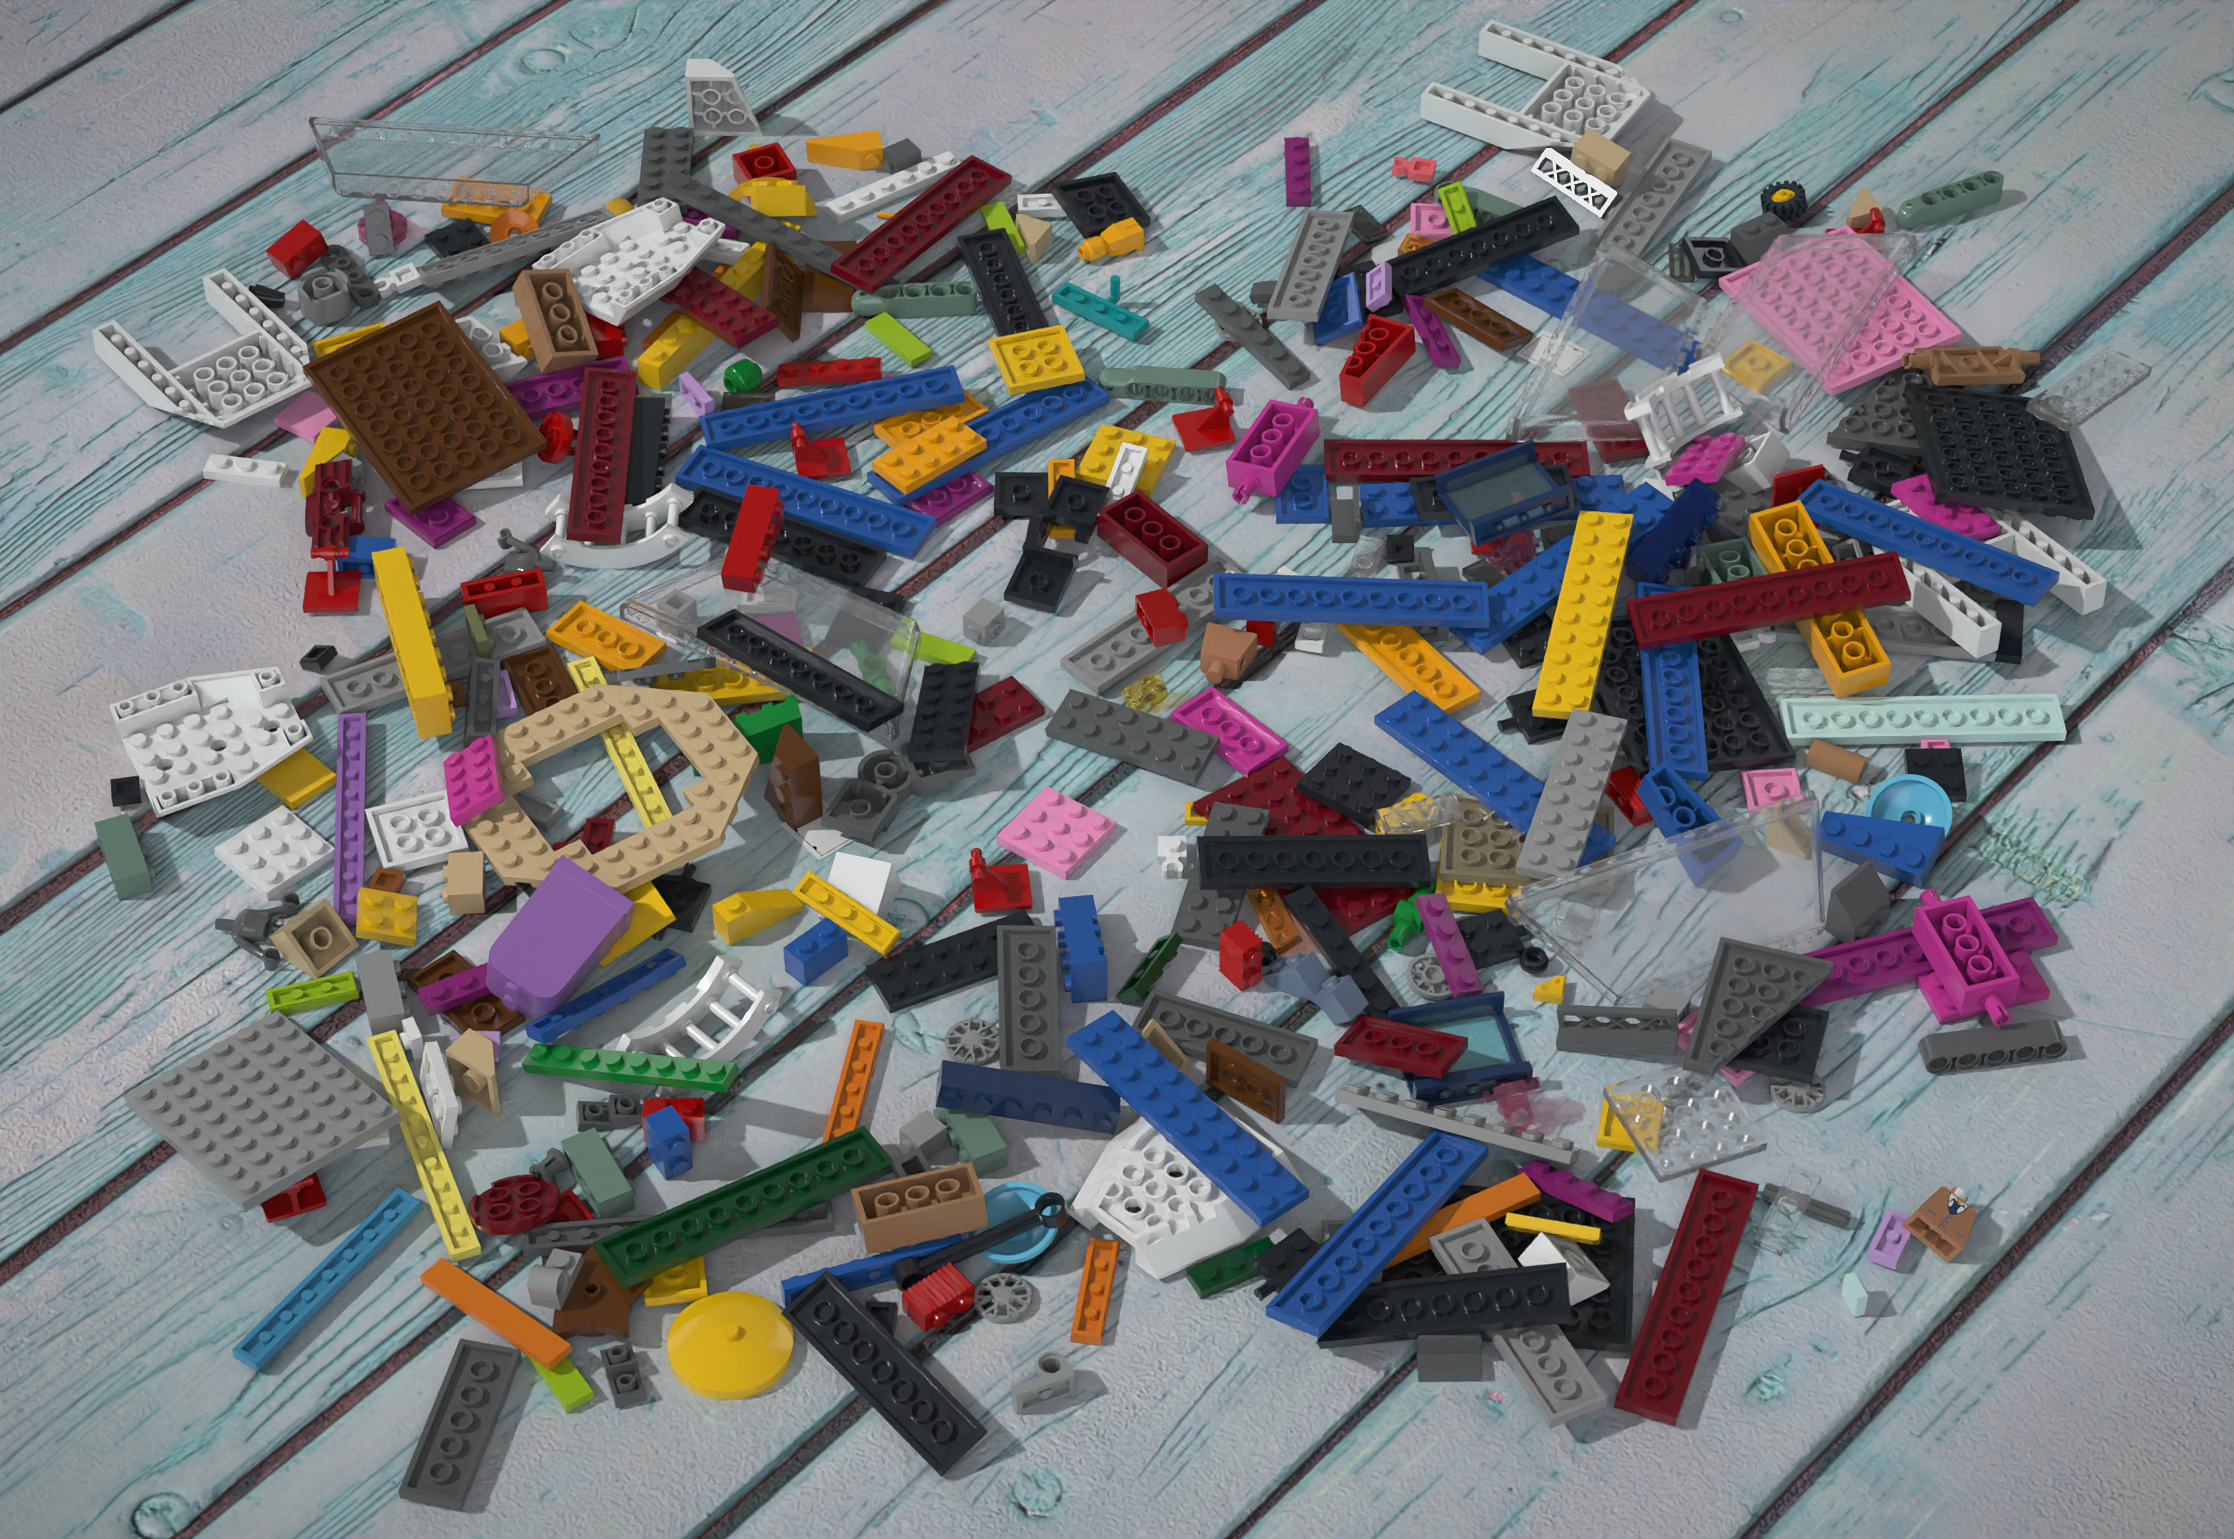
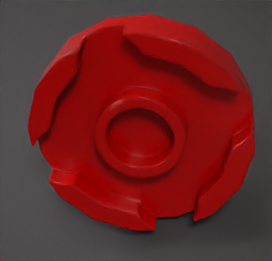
M561 412L556 414L549 413L539 428V431L548 441V448L537 454L541 461L556 465L566 455L575 456L576 446L571 447V443L577 439L578 430L573 429L572 419L568 414Z

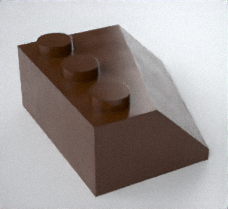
M786 724L782 728L774 754L764 798L777 811L780 820L784 823L787 822L793 830H796L823 816L819 756L789 724Z

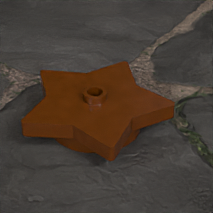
M592 1245L583 1255L584 1264L562 1309L554 1310L552 1332L564 1340L577 1335L598 1337L606 1334L627 1339L629 1338L632 1305L654 1283L653 1277L623 1290L594 1252Z

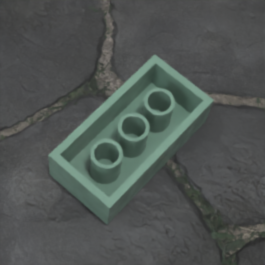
M1747 537L1697 546L1700 556H1704L1706 561V572H1702L1701 586L1769 574Z

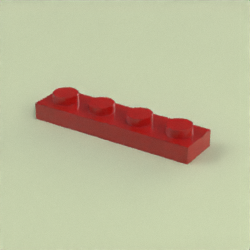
M881 357L841 358L833 361L814 360L805 363L788 362L779 364L778 387L881 380L882 359Z

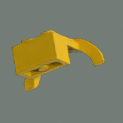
M775 177L751 179L738 185L728 195L739 202L744 196H751V208L769 217L818 216L812 197L805 190V185H798L797 180L789 181L784 178Z

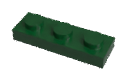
M1177 932L1156 940L1116 995L1122 1004L1132 1001L1140 1002L1150 993L1149 987L1163 975L1164 971L1162 969L1178 954L1176 950L1183 942V939Z
M1267 1236L1186 1270V1278L1202 1300L1261 1275L1253 1267L1254 1259L1274 1246V1243Z

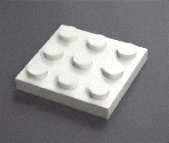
M447 789L365 809L366 819L383 868L403 872L448 861V853L469 852L461 825L456 827L450 820Z
M283 805L214 848L215 856L267 901L335 858V848Z

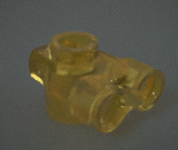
M1159 672L1153 675H1143L1139 682L1135 684L1130 683L1121 689L1128 707L1138 711L1144 709V705L1148 702L1151 705H1159L1168 696V688Z

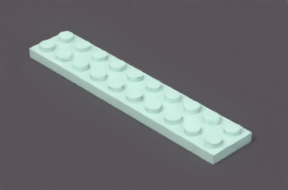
M2057 693L1841 697L1838 699L1785 698L1780 699L1779 703L1783 731L1791 746H1808L1815 739L1832 745L1921 743L1923 739H1948L1950 743L2065 741L2067 734Z

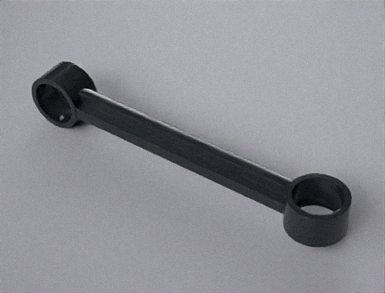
M1045 1193L1037 1199L1035 1208L925 1259L907 1258L898 1262L892 1269V1275L898 1289L901 1292L907 1291L909 1287L912 1288L914 1284L922 1281L923 1278H927L928 1275L937 1272L939 1268L941 1269L948 1262L955 1265L1040 1225L1046 1228L1062 1226L1069 1217V1210L1065 1200L1059 1193ZM1051 1205L1062 1206L1054 1215L1046 1216L1042 1214Z

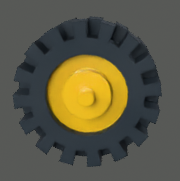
M1784 180V184L1778 181L1776 186L1770 184L1768 186L1769 189L1765 188L1760 195L1763 214L1771 211L1786 224H1788L1787 220L1795 222L1796 217L1800 219L1803 217L1802 213L1805 214L1807 212L1806 208H1808L1805 189L1800 183L1797 185L1795 181H1792L1791 184H1789V180Z

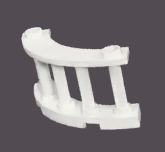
M1720 352L1688 365L1689 370L1679 376L1677 372H1674L1660 379L1637 394L1634 404L1631 401L1624 408L1627 420L1634 419L1635 422H1638L1650 452L1645 462L1647 469L1653 467L1654 470H1658L1667 466L1668 461L1672 460L1675 452L1687 442L1722 423H1734L1740 419L1739 416L1743 415L1741 404L1732 407L1719 374L1721 372L1720 368L1725 367ZM1703 375L1710 377L1723 412L1707 419L1693 388V380ZM1678 388L1683 389L1696 422L1695 425L1686 430H1683L1671 396H1673L1672 392ZM1659 401L1663 405L1674 433V437L1668 441L1654 410Z
M671 483L658 494L646 499L644 504L634 507L632 504L624 505L621 544H615V546H595V542L585 541L582 544L565 539L570 498L559 494L545 509L544 517L557 523L555 534L540 549V554L565 564L591 569H623L656 561L672 553L690 539L688 533L678 529L679 513L693 503L694 495ZM667 521L661 529L655 532L658 524ZM645 529L644 539L626 544L627 532Z
M716 955L708 972L696 987L699 990L698 994L688 1004L683 1001L675 1010L665 1016V1023L657 1028L650 1025L638 1031L623 1033L615 1051L653 1055L658 1053L665 1056L685 1057L672 1044L683 1036L688 1035L708 1051V1053L698 1059L731 1062L751 1042L769 1016L777 1010L778 1001L783 992L779 989L757 990L738 975V970L743 962L736 955ZM730 984L754 1002L742 1020L719 1003V999ZM711 1012L734 1029L719 1044L696 1027ZM659 1086L655 1095L666 1097L677 1095L689 1089Z

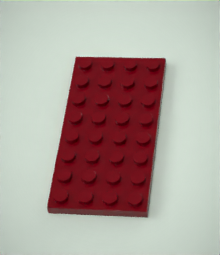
M1285 756L1193 802V811L1199 817H1204L1207 820L1209 819L1214 802L1270 810V820L1264 836L1365 835L1348 817L1297 792V782L1304 775ZM1418 888L1313 890L1346 935L1350 937L1395 913L1399 901H1407L1408 898L1413 897ZM1299 889L1272 890L1284 901L1285 896Z

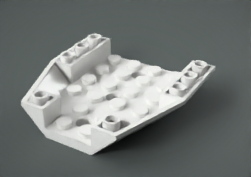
M662 197L581 231L575 238L564 242L558 249L541 257L532 267L534 270L569 268L583 310L618 326L673 290L683 277L693 269L695 264L717 243L726 226L712 218L702 220L697 226L683 221L678 204Z
M277 666L188 677L109 705L124 748L137 776L139 775L142 787L157 818L237 790L313 740V736L304 719L300 720L289 698L286 683ZM277 728V731L269 732L270 729ZM225 747L222 751H215L217 748ZM168 766L172 767L171 769H169V770H167V771H162V770H161V769L164 768V767H168Z
M1220 1107L1303 1184L1283 1150ZM1142 1116L1107 1144L1069 1208V1215L1089 1230L1101 1222L1135 1247V1264L1157 1280L1244 1244L1262 1229ZM1171 1172H1181L1183 1176L1174 1178L1168 1174ZM1129 1207H1139L1142 1210L1137 1213H1131L1126 1209Z

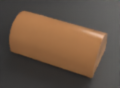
M1815 739L1808 751L1805 766L1858 785L1868 768L1869 758Z

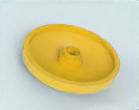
M730 1291L703 1297L686 1307L677 1316L670 1328L667 1338L670 1367L676 1378L685 1387L701 1396L718 1400H736L754 1396L773 1386L790 1366L794 1353V1337L791 1324L781 1314L782 1310L777 1305L759 1295Z

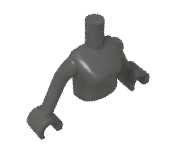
M501 529V537L497 539L501 549L505 550L514 546L525 552L512 553L507 556L504 574L540 567L544 572H555V561H541V555L535 548L514 538L510 529Z
M289 892L283 895V905L264 910L244 909L239 912L235 920L217 918L215 929L231 931L233 941L239 947L263 960L266 970L274 971L277 968V961L280 960L279 951L276 948H268L263 951L249 941L266 942L271 931L272 916L281 913L289 916L294 915L297 912L296 905L300 903L299 897L296 893Z

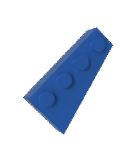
M1663 761L1644 776L1637 793L1693 886L1697 888L1734 859L1744 842L1666 761Z
M1825 811L1814 834L1816 849L1857 865H1861L1864 861L1868 860L1872 863L1876 872L1921 890L1946 841L1944 827Z
M1093 895L1058 898V910H1053L1054 926L1060 927V931H1057L1058 949H1064V953H1060L1061 970H1067V974L1063 975L1065 992L1071 993L1072 1004L1107 1000V957L1104 955L1103 940H1101V930L1098 924Z

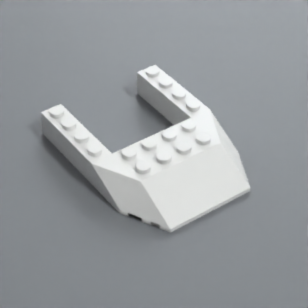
M1491 19L1479 33L1478 55L1548 81L1519 113L1433 81L1421 94L1420 118L1504 149L1544 151L1548 146L1556 152L1573 151L1574 145L1589 128L1613 141L1649 100L1651 93L1646 88L1641 87L1633 77L1629 79L1624 74V69L1617 64Z
M225 268L203 277L206 300L243 336L183 365L167 371L115 320L92 330L96 354L149 406L223 429L312 386L303 373L302 366L310 363L307 344Z
M1899 499L1885 504L1919 517ZM1978 507L2001 526L1999 535L1981 540V542L2060 572L2059 581L2051 588L2050 592L2079 614L2085 615L2103 607L2107 586L2105 578L2017 512L2011 510L1996 511L1992 508ZM1870 544L1875 555L1891 552ZM1899 556L1912 594L1911 601H1906L1905 603L1976 659L1998 650L2002 623L1952 585L1962 579L1949 576L1942 571Z

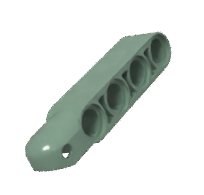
M1986 171L1921 194V196L1905 201L1897 212L1896 221L1901 227L1906 229L1922 224L1934 225L1995 204L2001 199L2004 176L1997 171Z
M1443 182L1435 188L1434 200L1438 205L1444 207L1437 189L1456 182ZM1463 185L1477 225L1524 208L1477 188H1469Z
M969 281L884 285L872 294L862 289L857 290L851 298V307L859 316H878L886 312L894 319L966 316L977 311V288L974 283Z
M1135 365L1129 369L1106 368L1098 376V386L1110 396L1128 397L1144 401L1212 406L1216 404L1215 388L1222 386L1226 389L1227 383L1226 376L1218 371ZM1111 386L1113 389L1108 390L1106 387Z

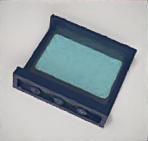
M1532 439L1435 475L1439 499L1476 547L1575 511L1573 489L1569 484L1559 487L1536 459L1535 444Z
M1503 991L1388 1010L1389 1021L1468 1037L1469 1048L1442 1079L1402 1071L1411 1098L1428 1102L1427 1107L1531 1090L1533 1068L1530 1061L1522 1062L1503 1011L1505 998Z

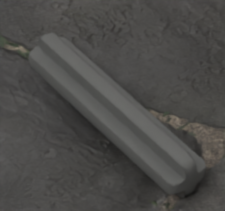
M1767 1183L1762 1191V1199L1764 1201L1842 1229H1846L1850 1223L1851 1213L1847 1210L1771 1183Z

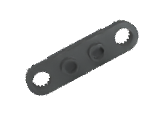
M328 245L329 250L320 257L321 263L327 267L328 271L335 272V269H338L347 276L350 297L354 300L356 306H359V308L363 307V309L368 307L370 309L371 306L375 307V305H378L380 294L374 283L342 246Z
M714 656L704 659L605 672L607 683L640 679V683L645 684L657 682L656 676L668 675V680L685 678L684 672L717 668Z

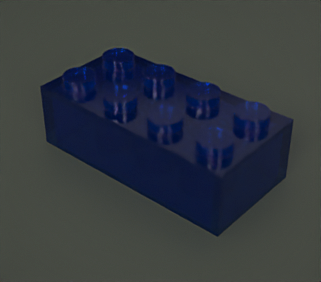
M1695 477L1628 558L1626 576L1636 583L1646 582L1665 585L1670 578L1668 574L1673 567L1678 569L1686 559L1685 553L1691 546H1697L1703 538L1701 534L1705 528L1711 529L1719 519L1718 513L1722 508L1719 506L1721 495Z

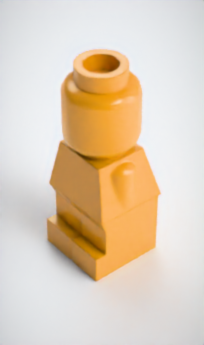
M1133 217L1115 224L1113 223L1101 233V237L1095 236L1084 240L1082 245L1077 248L1078 255L1082 261L1088 260L1093 262L1104 258L1106 255H1126V253L1134 249L1135 251L1144 249V230Z

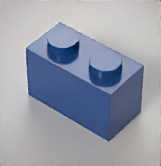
M350 536V557L336 559L338 571H361L363 579H375L372 552L397 548L396 539Z
M824 918L783 948L785 972L803 986H807L848 956L847 932L829 918Z
M670 1105L644 1117L648 1155L664 1179L667 1181L692 1169L689 1128L673 1106Z

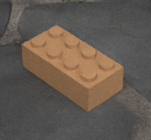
M569 268L522 270L512 289L541 374L593 363L599 354Z
M972 1162L851 1189L855 1217L867 1255L883 1253L894 1248L913 1246L920 1242L943 1239L950 1235L973 1232L980 1228L989 1227L985 1197Z

